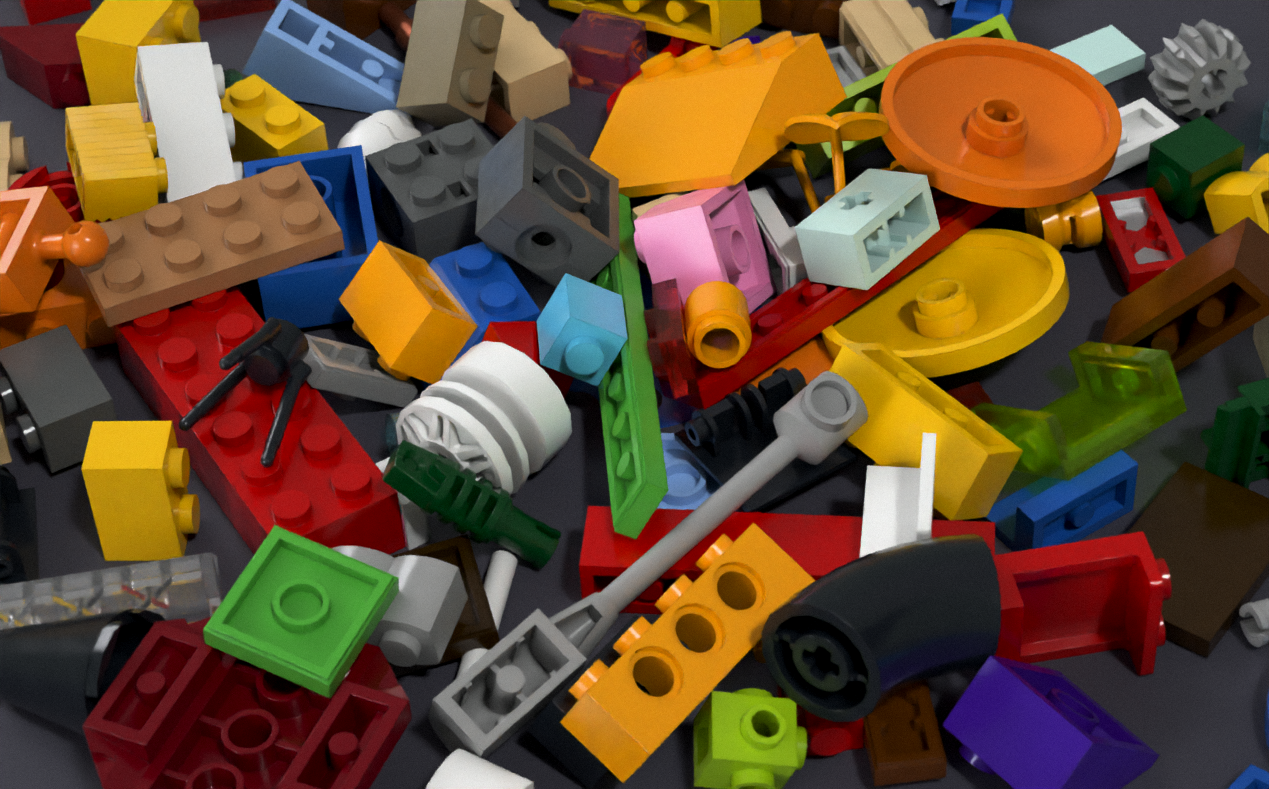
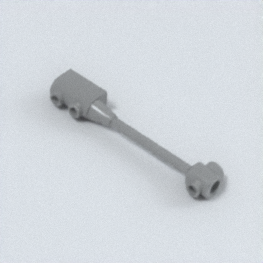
M822 372L774 414L773 422L778 435L777 439L600 593L594 592L550 618H547L539 608L535 610L433 699L428 718L433 730L451 753L461 748L482 759L490 756L551 702L584 668L587 659L618 619V613L792 460L798 458L812 465L820 464L867 422L868 411L866 405L855 388L834 372Z

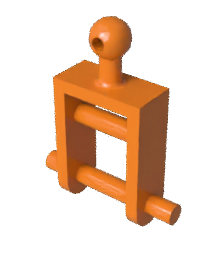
M49 186L0 191V314L35 311L59 259L67 258L77 266L90 267L100 263L108 253L109 239L106 231L93 221L82 220L75 223Z

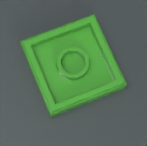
M274 525L204 627V642L211 647L331 699L398 594L399 578Z

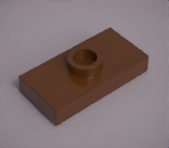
M926 680L901 689L886 699L872 713L863 717V738L874 786L946 778L947 760Z

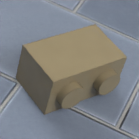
M417 0L396 108L433 127L448 126L471 118L475 123H484L504 15L478 0Z

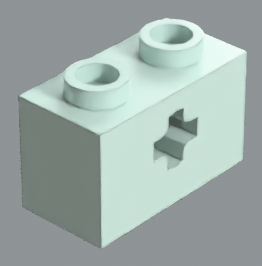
M868 168L795 226L810 282L861 290L870 289L940 230L927 175Z

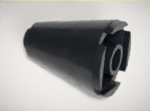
M134 608L0 630V699L85 736L83 723L154 623L165 621V619L160 614Z

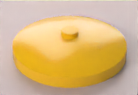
M975 228L821 332L822 339L833 360L836 359L843 344L880 342L926 378L972 370L1003 359L1030 345L1059 320L1066 309L1070 296L1065 264L1060 253L1041 238L1007 229Z

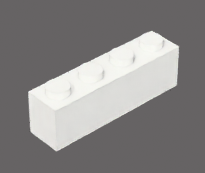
M208 42L139 46L134 74L139 109L141 110V116H143V122L154 123L157 136V157H164L168 173V192L158 194V204L169 203L209 190L217 185L244 179L243 165L241 162L232 161L230 148L235 146L233 116L230 112L222 113L220 99L225 97L223 68L221 64H212Z

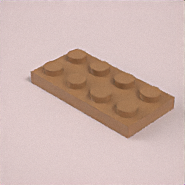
M300 161L285 166L273 167L266 172L235 182L217 185L209 190L169 203L157 204L150 209L110 222L98 223L108 236V253L96 265L78 267L108 327H112L345 250L340 226Z

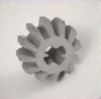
M1202 19L1195 27L1182 23L1178 36L1174 39L1162 37L1165 49L1162 53L1150 57L1155 70L1151 72L1147 79L1151 83L1152 89L1156 92L1155 94L1160 98L1159 102L1168 111H1174L1178 116L1183 115L1185 118L1193 121L1204 113L1217 117L1221 104L1224 102L1235 103L1233 93L1235 89L1248 84L1243 72L1251 64L1237 36L1227 28L1223 29L1220 25L1217 26Z

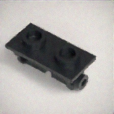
M0 465V592L40 586L36 491L34 487L19 490L15 476L6 467Z

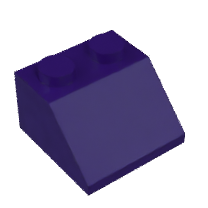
M993 655L987 658L943 723V726L963 743L959 748V752L969 763L987 774L995 775L997 773L1013 787L1012 789H1122L1150 769L1160 756L1060 671Z

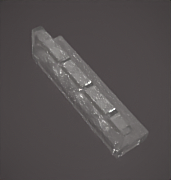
M212 552L1 585L0 630L134 608L160 614L165 620L185 618L188 624L211 617L223 601L218 557L213 555Z

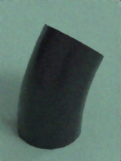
M976 534L935 537L899 544L873 552L834 569L792 595L769 615L762 630V654L772 677L791 700L810 714L832 722H856L872 713L886 699L910 685L938 676L980 670L990 655L995 656L1001 628V596L998 574L991 550L983 537Z

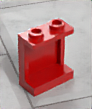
M1144 531L992 555L998 574L1001 596V628L995 656L1031 664L1116 649H1126L1130 653L1138 676L1154 673L1157 647L1164 646L1166 640L1165 625L1161 614L1162 604L1164 600L1171 598L1172 584L1165 560L1163 558H1154Z

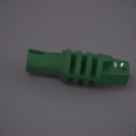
M406 440L400 443L390 456L384 470L383 481L416 504L421 512L428 516L437 512V521L442 524L448 525L451 521L454 522L453 530L465 534L467 531H470V540L477 544H488L492 541L519 555L520 558L533 564L538 569H542L547 564L559 544L558 539L561 537V531L550 527L542 521H538L524 513L523 510L512 505L513 498L509 496L507 490L501 487L492 490L493 484L491 481L484 477L477 481L476 473L469 468L464 469L462 472L459 471L460 464L455 460L446 459Z

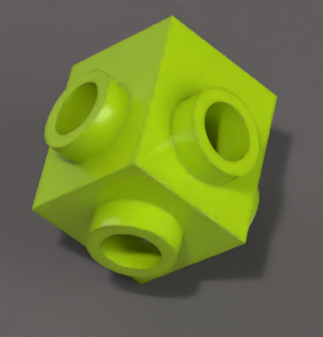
M757 688L740 689L733 693L711 691L694 718V787L715 789H782L795 770L802 769L807 751L806 730L804 727L797 726L796 703L791 699L773 697L770 692Z

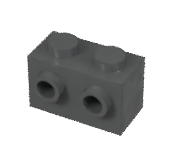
M67 325L60 326L0 350V372L2 375L0 377V403L6 415L17 412L19 417L15 418V424L27 452L30 454L39 450L52 473L83 461L93 421L118 420L112 397Z

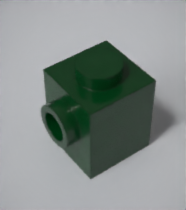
M1202 115L1150 143L1145 188L1153 187L1160 202L1166 204L1187 220L1207 209L1203 194L1216 179L1230 172L1242 171L1245 144Z

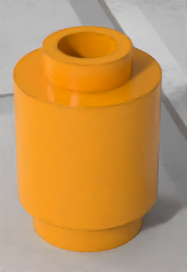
M722 281L704 283L690 293L685 303L686 335L690 352L696 359L712 368H727L736 364L748 351L752 339L748 303L744 294L736 286Z

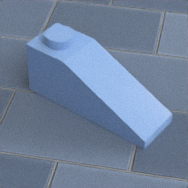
M281 0L264 28L242 73L247 76L256 74L293 101L374 114L377 111L398 109L396 105L404 63L291 0Z

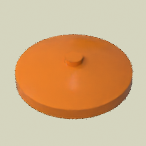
M965 37L949 39L926 45L913 51L901 59L889 72L884 81L878 114L886 116L889 120V131L882 135V138L889 151L903 167L911 173L927 175L929 185L940 191L971 202L998 207L1034 208L1050 206L1072 200L1089 192L1105 179L1112 169L1122 134V121L1117 105L1110 93L1093 75L1059 54L1028 43L1001 38Z

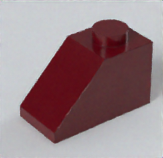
M84 23L0 27V51L7 78L53 109L92 106L75 35Z

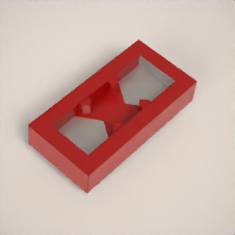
M1153 187L1095 196L1101 213L1102 235L1128 292L1135 291L1186 257Z

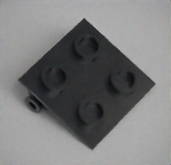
M780 367L774 370L771 376L758 382V388L753 384H747L741 387L740 395L736 392H731L724 397V400L707 409L700 408L692 413V420L685 423L684 429L674 433V438L722 487L778 438L773 416L807 386L805 378L796 368L788 371ZM844 442L817 465H812L795 458L742 504L741 507L745 512H759L857 460V454Z

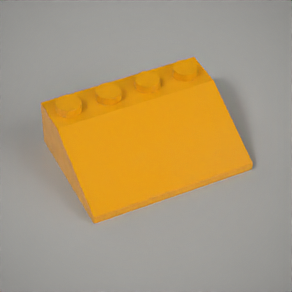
M784 31L765 39L761 43L752 44L749 38H744L728 44L721 50L712 51L709 45H705L676 58H673L671 52H665L640 65L642 74L622 88L589 159L619 179V193L629 198L735 186L791 142L784 133V125L788 119L807 114H826L847 98L819 33L793 37L791 31Z

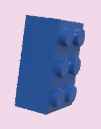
M362 145L243 162L245 178L266 172L273 167L285 166L300 161L340 226L345 250L258 278L265 321L270 317L287 320L299 329H303L305 327L353 320L339 301V298L378 243Z

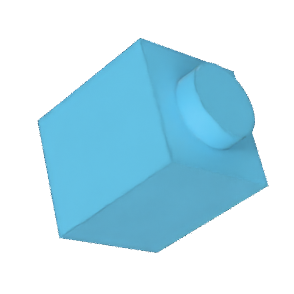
M565 273L537 319L540 365L598 387L628 339L622 295Z

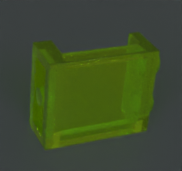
M1089 341L1068 352L1079 385L1078 388L1037 411L989 403H980L971 409L974 414L1023 450L1013 469L1014 471L1066 481L1187 411L1168 351Z

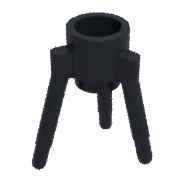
M270 317L258 332L221 358L219 366L222 370H229L236 364L238 365L179 421V428L182 431L190 430L247 376L263 386H272L286 381L287 383L261 457V464L264 467L272 466L301 385L312 373L311 367L303 361L309 351L308 340L304 333L287 320Z

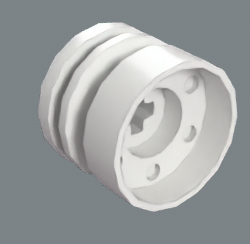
M483 341L471 347L444 372L442 380L428 386L421 393L420 398L410 402L400 412L396 422V432L399 445L403 440H406L446 459H453L460 464L459 471L462 472L464 469L469 468L476 473L477 481L484 477L492 482V490L501 487L507 490L510 496L524 486L530 474L540 471L566 446L572 433L571 414L563 395L544 369L525 353L505 343Z

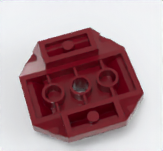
M211 617L189 624L185 618L155 622L82 725L102 789H370L410 723L412 715L409 699L401 684H398L390 664L378 646L368 643L364 645L330 699L205 644L203 629L211 619Z

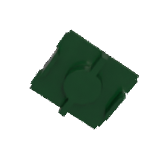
M1269 378L1237 386L1243 397L1225 401L1224 404L1217 406L1213 427L1201 432V439L1208 447L1204 470L1249 489L1250 482L1269 478Z

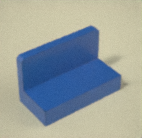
M1121 448L1093 464L1083 457H1078L995 503L987 517H982V522H995V536L1013 552L1078 542L1133 510L1138 463Z

